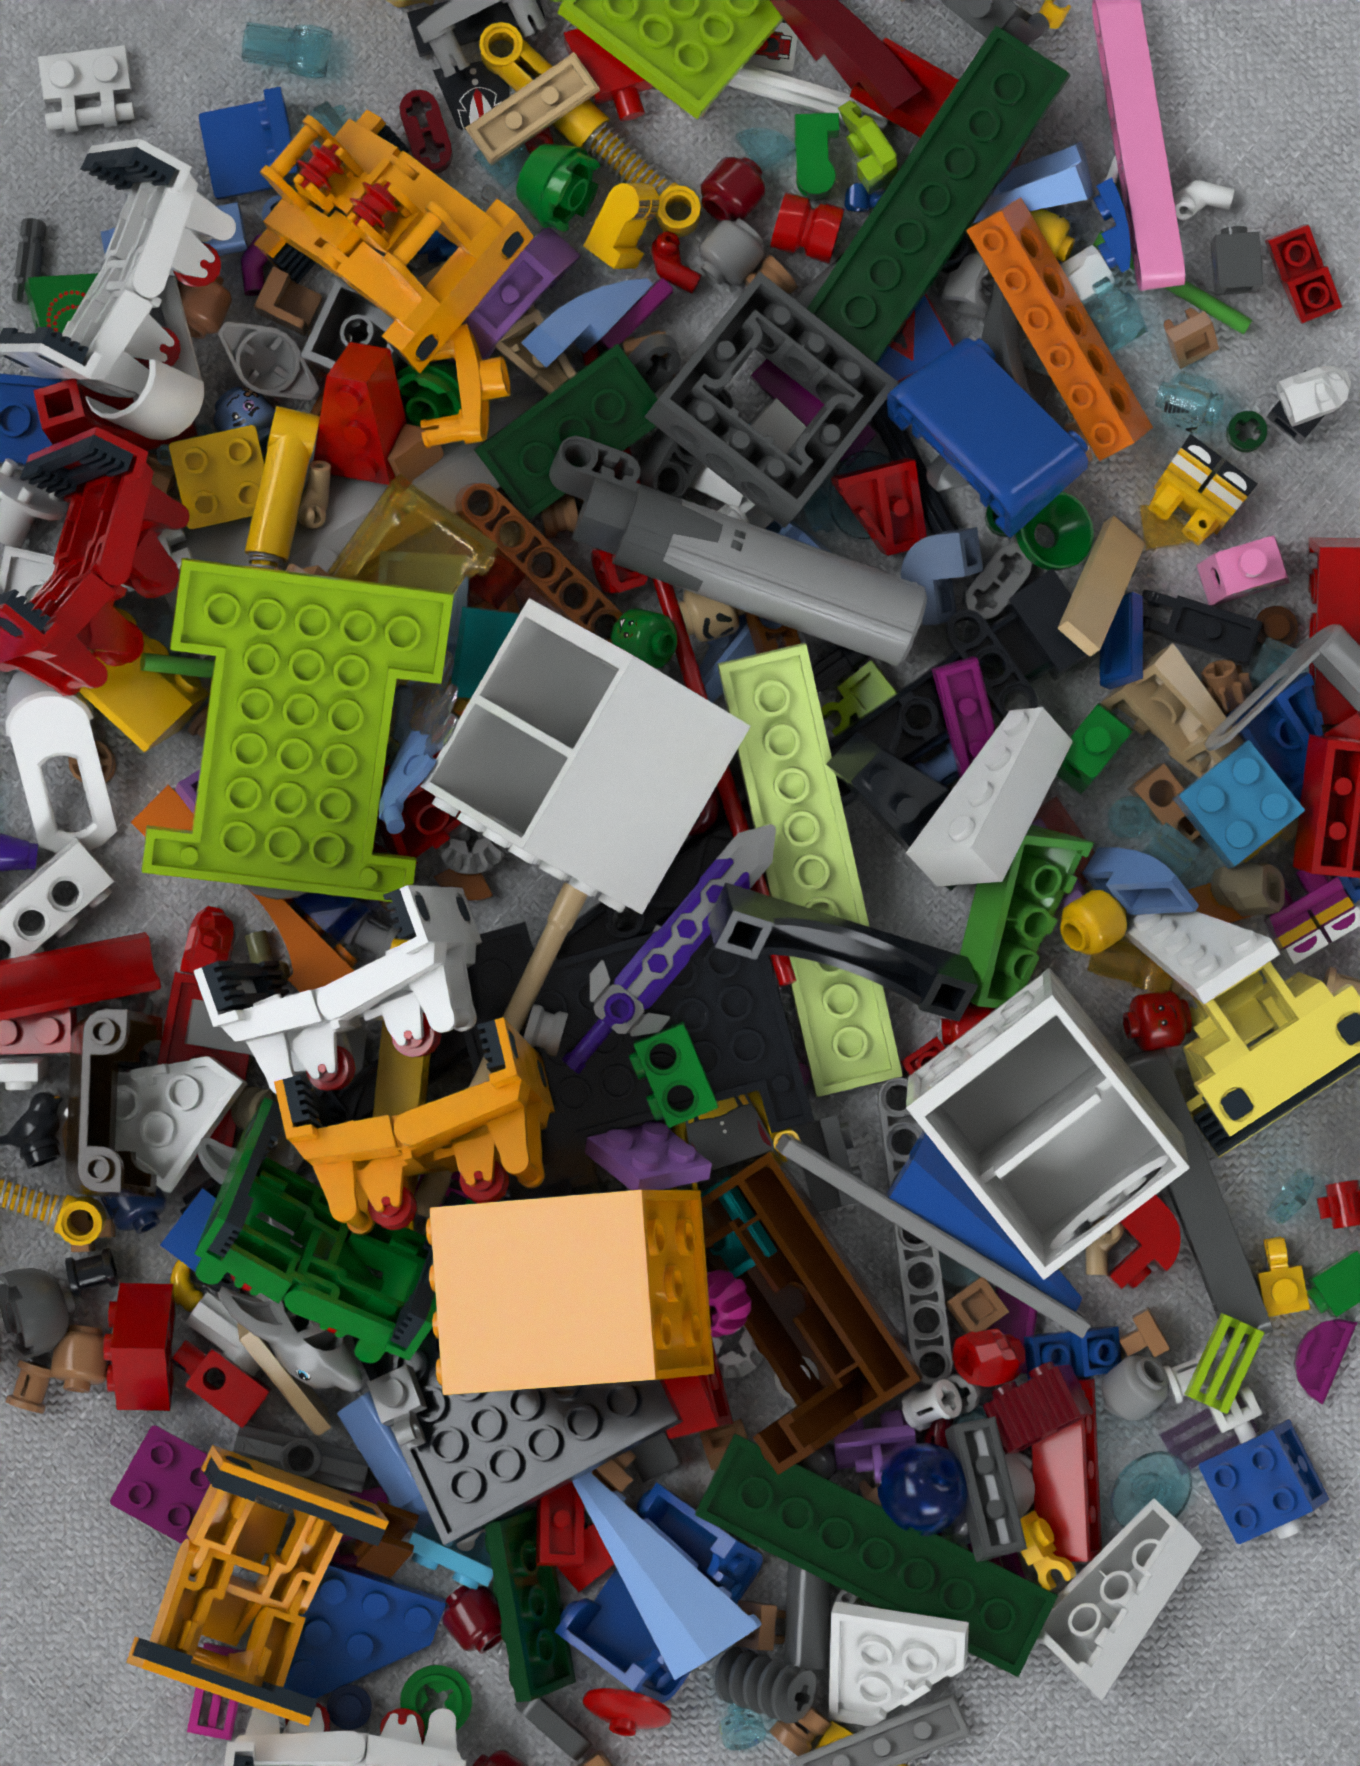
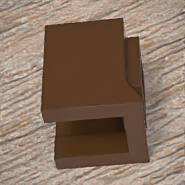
M378 1500L376 1505L389 1521L379 1546L356 1539L353 1555L357 1556L356 1566L391 1578L413 1553L414 1545L401 1540L418 1523L419 1515Z

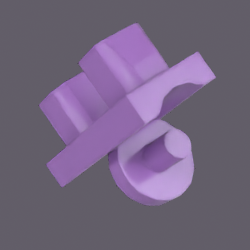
M902 1410L886 1411L880 1415L881 1428L864 1430L863 1419L861 1418L834 1437L837 1469L855 1467L856 1473L873 1471L875 1483L885 1482L884 1469L900 1468V1462L917 1460L915 1429L907 1423Z

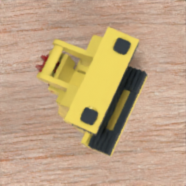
M1269 961L1205 1004L1191 994L1198 1006L1196 1009L1192 1006L1189 1007L1192 1027L1198 1037L1184 1046L1183 1050L1194 1083L1193 1085L1200 1094L1186 1102L1193 1122L1218 1158L1360 1067V996L1353 985L1346 984L1331 994L1321 980L1300 972L1283 981ZM1259 970L1262 971L1263 975H1264L1265 978L1267 979V982L1264 983V984H1263V978H1262V976L1260 975V973L1258 972ZM1270 1029H1273L1274 1032H1272L1271 1034H1269L1253 1046L1247 1048V1044H1249L1262 1034L1266 1033Z

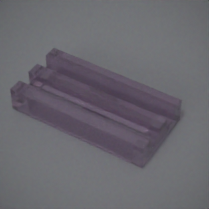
M1237 1392L1235 1399L1240 1409H1242L1246 1405ZM1208 1407L1159 1434L1180 1474H1184L1198 1466L1201 1462L1220 1454L1240 1442L1237 1434L1234 1433L1184 1461L1181 1453L1220 1432L1215 1423L1178 1445L1173 1441V1438L1211 1418L1212 1414ZM1250 1420L1255 1433L1259 1432L1254 1420Z

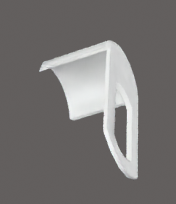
M168 276L164 290L157 297L162 299L161 308L166 328L172 330L180 341L181 351L179 359L172 367L156 359L149 360L150 374L146 387L140 396H133L134 403L124 410H117L86 396V401L91 411L101 418L155 440H166L178 436L188 428L200 412L204 399V381L201 379L175 277Z
M19 670L13 675L7 688L6 736L11 738L38 845L41 848L58 853L77 836L88 850L102 846L117 832V826L90 720L94 718V705L80 692L72 696H63L53 688ZM56 756H69L77 759L93 821L87 828L78 832H65L57 828L42 770V765Z

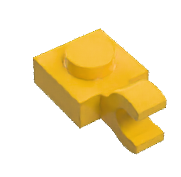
M1284 1237L1263 1239L1269 1270L1257 1272L1256 1277L1259 1292L1268 1316L1272 1317L1310 1310L1302 1265L1288 1266V1255Z
M1035 1510L1021 1517L1020 1521L1027 1549L1020 1552L1027 1565L1033 1564L1041 1587L1048 1591L1056 1587V1583L1051 1576L1052 1569H1058L1066 1582L1074 1578L1076 1571L1073 1564L1068 1559L1053 1554L1056 1548L1053 1544L1054 1535L1049 1524L1043 1518H1039Z

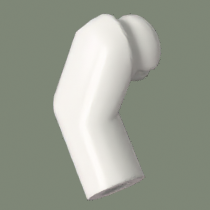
M1195 180L1174 194L1176 216L1180 220H1188L1207 205L1229 210L1234 189Z

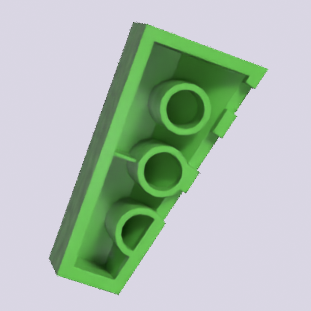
M1031 824L1003 881L977 883L960 955L968 957L978 984L970 1002L977 1006L998 1008L1028 984L1040 958L1036 952L1045 935H1051L1058 920L1054 917L1055 912L1064 894L1071 893L1077 877L1074 876L1075 870L1082 856L1088 857L1094 845L1093 842Z

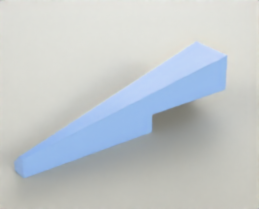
M592 1471L572 1481L674 1680L711 1660L762 1625L757 1616L754 1614L747 1615L730 1599L732 1594L726 1588L715 1586L697 1569L699 1564L648 1518L641 1519L624 1503L626 1498L620 1492L609 1490L592 1474Z

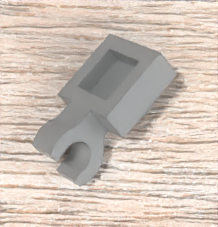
M406 1364L367 1382L381 1424L386 1426L394 1424V1433L399 1445L404 1446L407 1444L408 1449L411 1450L426 1443L425 1435L418 1422L416 1413L427 1409V1405L413 1367Z

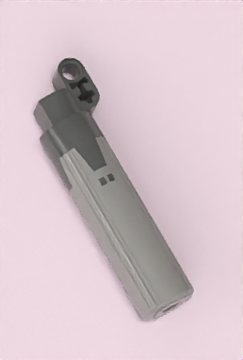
M579 436L568 437L560 445L549 469L551 483L558 490L584 500L572 540L613 554L612 564L897 666L906 659L926 608L927 595L924 586L637 483L640 477V466L637 460L626 452Z

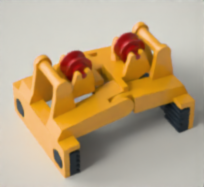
M504 1017L477 1025L478 1030L482 1033L479 1034L480 1040L484 1042L482 1044V1049L486 1052L484 1057L489 1062L486 1064L487 1069L491 1072L489 1074V1081L408 1110L400 1115H384L347 1122L343 1118L346 1116L345 1111L337 1104H327L310 1090L313 1089L312 1084L303 1076L296 1075L274 1082L286 1139L313 1166L328 1201L330 1213L335 1220L347 1223L348 1228L357 1235L370 1233L374 1228L375 1222L389 1230H400L408 1226L413 1221L417 1212V1201L413 1195L409 1177L413 1175L447 1170L450 1173L460 1171V1186L463 1192L476 1203H490L501 1200L509 1186L507 1172L516 1176L518 1182L526 1188H535L543 1182L545 1173L542 1163L541 1130L547 1128L549 1114L555 1112L542 1056Z

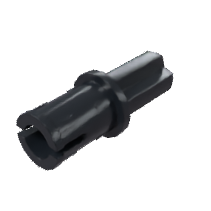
M835 644L836 650L812 666L817 692L824 691L850 671L856 673L859 670L858 666L870 658V656Z

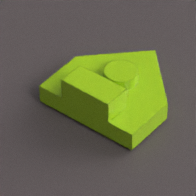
M849 100L838 107V110L850 135L846 136L849 146L858 159H863L857 163L858 178L869 195L880 188L886 190L898 172L897 154L876 122L870 116L865 115L862 117L860 107L854 101Z

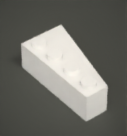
M1044 707L1010 710L906 854L936 886L1002 882L1073 740Z
M1153 1498L1058 1594L1038 1637L1102 1701L1202 1549V1546L1175 1517Z

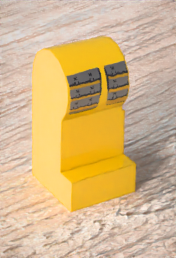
M619 183L614 186L609 192L583 247L613 269H637L644 253L637 249L636 245L646 226V222L654 218L660 205L659 196L655 188L647 183Z

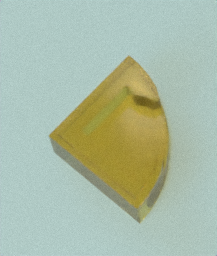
M1140 505L1138 507L1145 551L1190 543V540L1182 533L1184 525L1174 515L1171 514L1168 520H1165L1148 509L1149 505Z

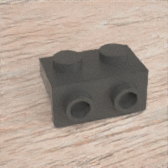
M837 1115L794 1127L793 1131L798 1134L803 1144L862 1179L859 1165L850 1167L846 1151L847 1149L854 1148L848 1122L839 1124ZM803 1167L810 1198L818 1212L859 1202Z

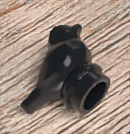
M50 1092L35 1094L30 1101L28 1110L6 1135L0 1136V1146L10 1145L20 1149V1158L25 1160L28 1169L43 1166L61 1157L58 1148L60 1141L55 1135L60 1128L57 1110L63 1100L62 1097L55 1096Z

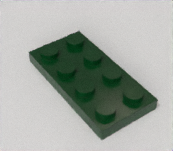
M616 343L475 447L474 451L519 512L529 521L566 494L558 490L549 478V469L560 445L565 439L573 436L584 437L624 451L656 427L645 418V415L658 398L621 347Z
M537 1506L517 1511L485 1527V1547L490 1554L494 1576L493 1592L498 1599L502 1621L501 1636L506 1644L510 1666L509 1681L514 1689L516 1702L533 1701L576 1682L570 1644L554 1632L560 1624V1617L563 1612L556 1566L536 1565Z

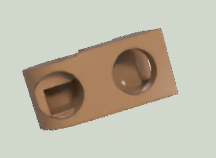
M1165 763L1156 764L1127 788L1180 849L1185 850L1201 836L1173 800L1184 788Z

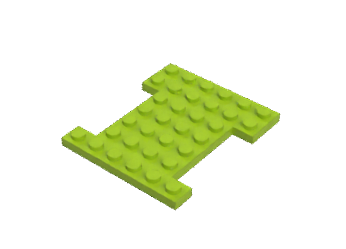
M181 558L170 650L215 656L192 831L147 825L141 872L392 902V900H384V894L407 885H413L417 861L415 857L373 852L396 679L442 683L454 594L438 590Z

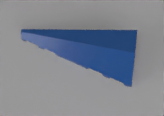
M923 1130L909 1153L910 1157L886 1195L896 1203L1076 1312L1082 1297L1062 1272L1058 1269L1045 1280L1042 1279Z

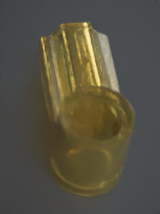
M1120 940L1099 954L1090 955L1087 971L1093 972L1096 975L1131 982L1133 987L1159 994L1172 991L1175 980L1134 944Z

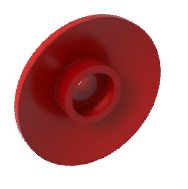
M598 1688L587 1691L583 1697L585 1708L598 1718L610 1723L609 1730L622 1736H634L636 1729L645 1730L666 1726L670 1723L672 1717L670 1709L663 1703L632 1691Z

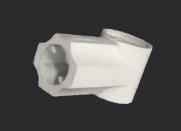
M207 1292L193 1309L185 1323L223 1350L222 1354L250 1375L255 1376L261 1367L239 1341L238 1322L231 1317L217 1296Z

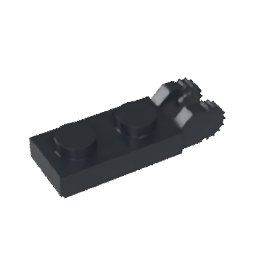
M1143 590V601L1147 605L1173 610L1168 624L1143 616V631L1164 636V640L1246 666L1250 665L1263 622L1179 595L1177 598L1151 590Z

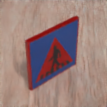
M926 293L878 364L881 369L899 383L954 346Z

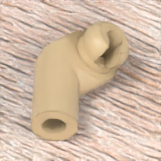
M318 460L309 463L308 484L300 501L297 519L300 524L310 529L321 527L326 520L331 465L325 461Z
M1106 1216L1101 1217L1093 1226L1106 1218ZM1120 1223L1116 1224L1085 1248L1086 1275H1108V1252L1121 1239L1124 1232V1227Z

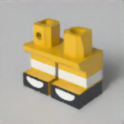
M1190 434L1153 487L1156 491L1148 509L1165 520H1168L1177 506L1192 517L1182 529V533L1193 543L1200 545L1213 533L1217 535L1258 483L1226 460L1206 488L1200 493L1198 491L1222 457Z

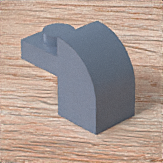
M977 527L949 530L925 537L915 543L907 552L901 567V578L910 582H917L918 585L925 587L927 603L922 618L923 626L947 622L956 613L952 578L965 577L983 571Z

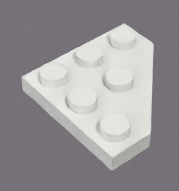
M210 1056L118 1073L115 1151L136 1152L135 1162L138 1167L146 1173L157 1175L156 1185L163 1191L171 1193L198 1155L201 1138H210L247 1085V1082ZM68 1107L63 1113L66 1117H68Z
M835 1601L831 1612L828 1720L872 1727L883 1721L887 1713L902 1704L905 1707L929 1692L932 1685L947 1675L951 1678L964 1670L968 1652L969 1622Z

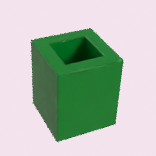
M1357 1250L1349 1251L1307 1278L1312 1287L1306 1291L1307 1295L1320 1314L1327 1311L1330 1317H1338L1360 1303V1254Z

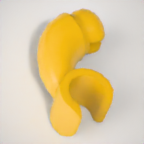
M178 1259L172 1269L170 1284H173L176 1304H180L186 1311L192 1312L204 1296L201 1291L193 1287L194 1284L190 1278L191 1268Z

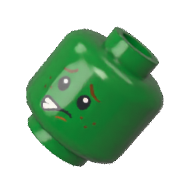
M635 608L626 611L619 617L612 628L611 642L653 668L659 669L666 665L675 653L677 631L673 621L667 615Z

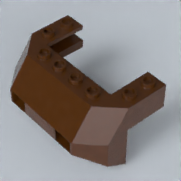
M774 1151L768 1152L701 1198L707 1272L719 1269L730 1271L721 1256L713 1255L710 1249L714 1247L713 1244L734 1231L756 1264L735 1278L736 1280L741 1279L747 1285L746 1293L751 1297V1312L747 1315V1321L744 1326L755 1341L758 1351L766 1358L778 1376L783 1389L790 1394L797 1405L753 1436L760 1447L763 1457L779 1475L817 1451L868 1413L921 1381L923 1375L897 1329L802 1186ZM736 1186L755 1214V1217L745 1224L740 1217L732 1220L718 1199ZM756 1221L760 1222L777 1249V1252L770 1257L765 1256L747 1229ZM802 1356L810 1359L815 1364L819 1373V1380ZM800 1365L808 1369L811 1379H809Z

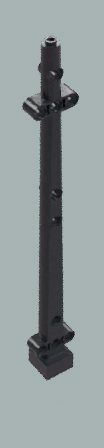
M1052 568L1010 597L1004 608L1008 614L991 626L974 610L963 609L956 612L950 618L946 627V640L953 653L828 740L831 756L833 757L856 732L897 755L909 764L947 740L949 734L932 668L973 656L977 657L979 662L986 657H995L1003 664L1004 672L999 678L988 679L982 675L991 710L994 709L1002 721L1009 713L1005 708L1004 701L1009 694L1020 693L1027 698L1029 708H1037L1038 698L1030 685L1032 682L1047 672L1055 681L1090 657L1058 630L1072 595ZM962 620L971 621L978 628V637L968 643L959 641L954 634V626ZM913 707L925 708L930 714L931 723L922 730L913 729L907 724L906 712ZM836 776L844 809L856 801L857 797ZM746 798L741 804L749 830L754 829L748 798ZM726 813L719 817L708 831L692 836L682 844L643 914L636 912L638 922L631 931L621 932L615 929L612 924V918L616 910L600 901L576 919L573 928L567 933L556 959L652 933L657 924L662 926L699 883V873L706 871L733 840ZM452 1029L449 1032L441 1033L440 1044L431 1053L428 1086L470 1059L463 1032ZM378 1059L354 1075L350 1084L343 1089L325 1091L317 1088L315 1094L327 1104L335 1103L346 1113V1116L343 1118L347 1122L373 1118ZM303 1159V1162L300 1165L296 1174H298L311 1164L308 1163L305 1159ZM210 1177L182 1197L186 1206L180 1209L181 1214L183 1215L202 1188L217 1198L222 1185Z

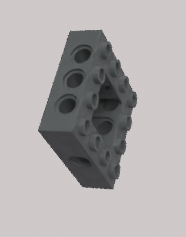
M759 271L645 415V418L785 528L800 512L887 399V394L899 382ZM755 349L824 403L823 407L786 454L773 444L775 440L771 436L767 435L764 437L738 416L739 411L734 407L729 409L716 399Z

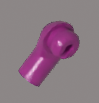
M262 233L255 236L241 257L244 294L247 296H258L265 284L263 267L268 258L254 245Z

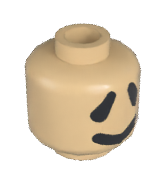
M687 590L684 591L683 601L678 602L687 634L689 636L694 634L700 642H708L736 633L739 629L738 616L745 614L743 610Z

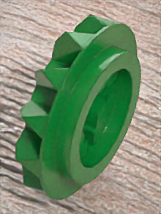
M432 1664L415 1671L403 1686L400 1698L401 1708L413 1710L420 1715L424 1722V1736H426L430 1715L437 1708H433L430 1711L427 1709L423 1713L420 1712L424 1708V1704L429 1700L426 1693L427 1689L424 1685L427 1684L436 1693H440L443 1690L446 1692L451 1688L453 1691L448 1694L449 1697L444 1701V1704L456 1716V1731L460 1729L468 1719L472 1707V1694L466 1679L452 1667Z

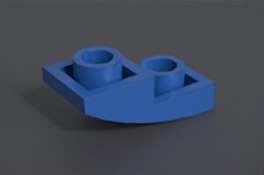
M1111 177L1096 185L1100 194L1093 197L1104 221L1113 217L1116 226L1101 233L1105 242L1098 245V248L1109 269L1118 265L1121 273L1130 269V234L1125 209Z
M1119 1327L1089 1328L1083 1339L1069 1330L1024 1336L1028 1381L1031 1379L1029 1375L1031 1370L1050 1361H1053L1055 1366L1070 1364L1074 1374L1080 1377L1108 1373L1122 1361Z

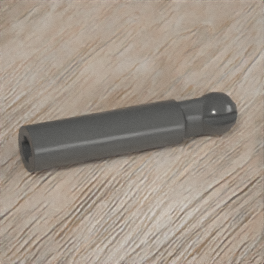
M826 1445L796 1463L827 1480L832 1477L836 1467L834 1455ZM789 1562L787 1570L784 1662L787 1665L794 1664L800 1669H827L831 1583Z

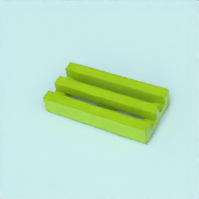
M1221 1312L1184 1394L1228 1414L1265 1332ZM1228 1327L1235 1328L1206 1393L1200 1392V1388ZM1246 1333L1249 1336L1218 1400L1216 1399L1218 1391Z

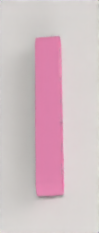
M1092 0L1093 23L1123 204L1128 221L1130 247L1137 286L1140 291L1185 285V264L1141 1Z

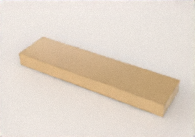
M1114 515L1103 523L1058 626V630L1090 657L1098 652L1103 645L1146 544Z

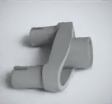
M450 0L428 16L416 28L423 42H429L446 78L456 73L449 55L453 56L460 71L470 66L452 31L456 28L455 23L499 1H502V3L507 2L522 31L523 38H526L535 33L528 20V15L531 16L538 31L549 26L536 0Z

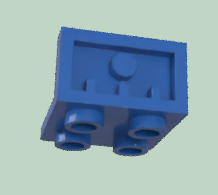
M281 87L263 90L265 97L263 101L199 114L198 118L213 193L216 199L220 200L274 189L260 174V171L265 165L270 167L293 139ZM297 163L283 178L289 185H295L293 179L299 173Z
M1290 1419L1278 1423L1261 1435L1199 1464V1469L1237 1544L1247 1542L1313 1512L1329 1500Z

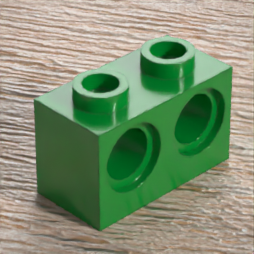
M684 1021L634 1041L633 1045L636 1052L630 1054L629 1058L638 1079L647 1077L654 1094L646 1096L656 1122L664 1119L667 1127L671 1128L718 1108V1102ZM666 1043L675 1049L677 1056L672 1065L658 1067L651 1061L650 1052L657 1044ZM677 1085H684L690 1088L694 1095L691 1105L684 1109H677L671 1106L667 1099V1094L671 1088Z

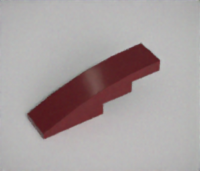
M770 0L815 61L826 56L850 89L861 83L885 116H888L914 98L922 90L896 56L840 1Z

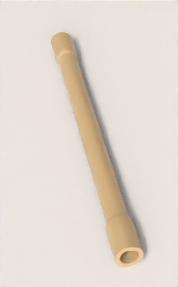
M565 882L548 915L546 927L503 1015L518 1033H520L567 933L573 928L588 896ZM484 1056L469 1087L490 1080L489 1074L491 1072L486 1066L489 1062ZM447 1170L424 1175L414 1196L417 1201V1214L430 1218V1208L440 1206L450 1185V1178L453 1172L450 1173Z

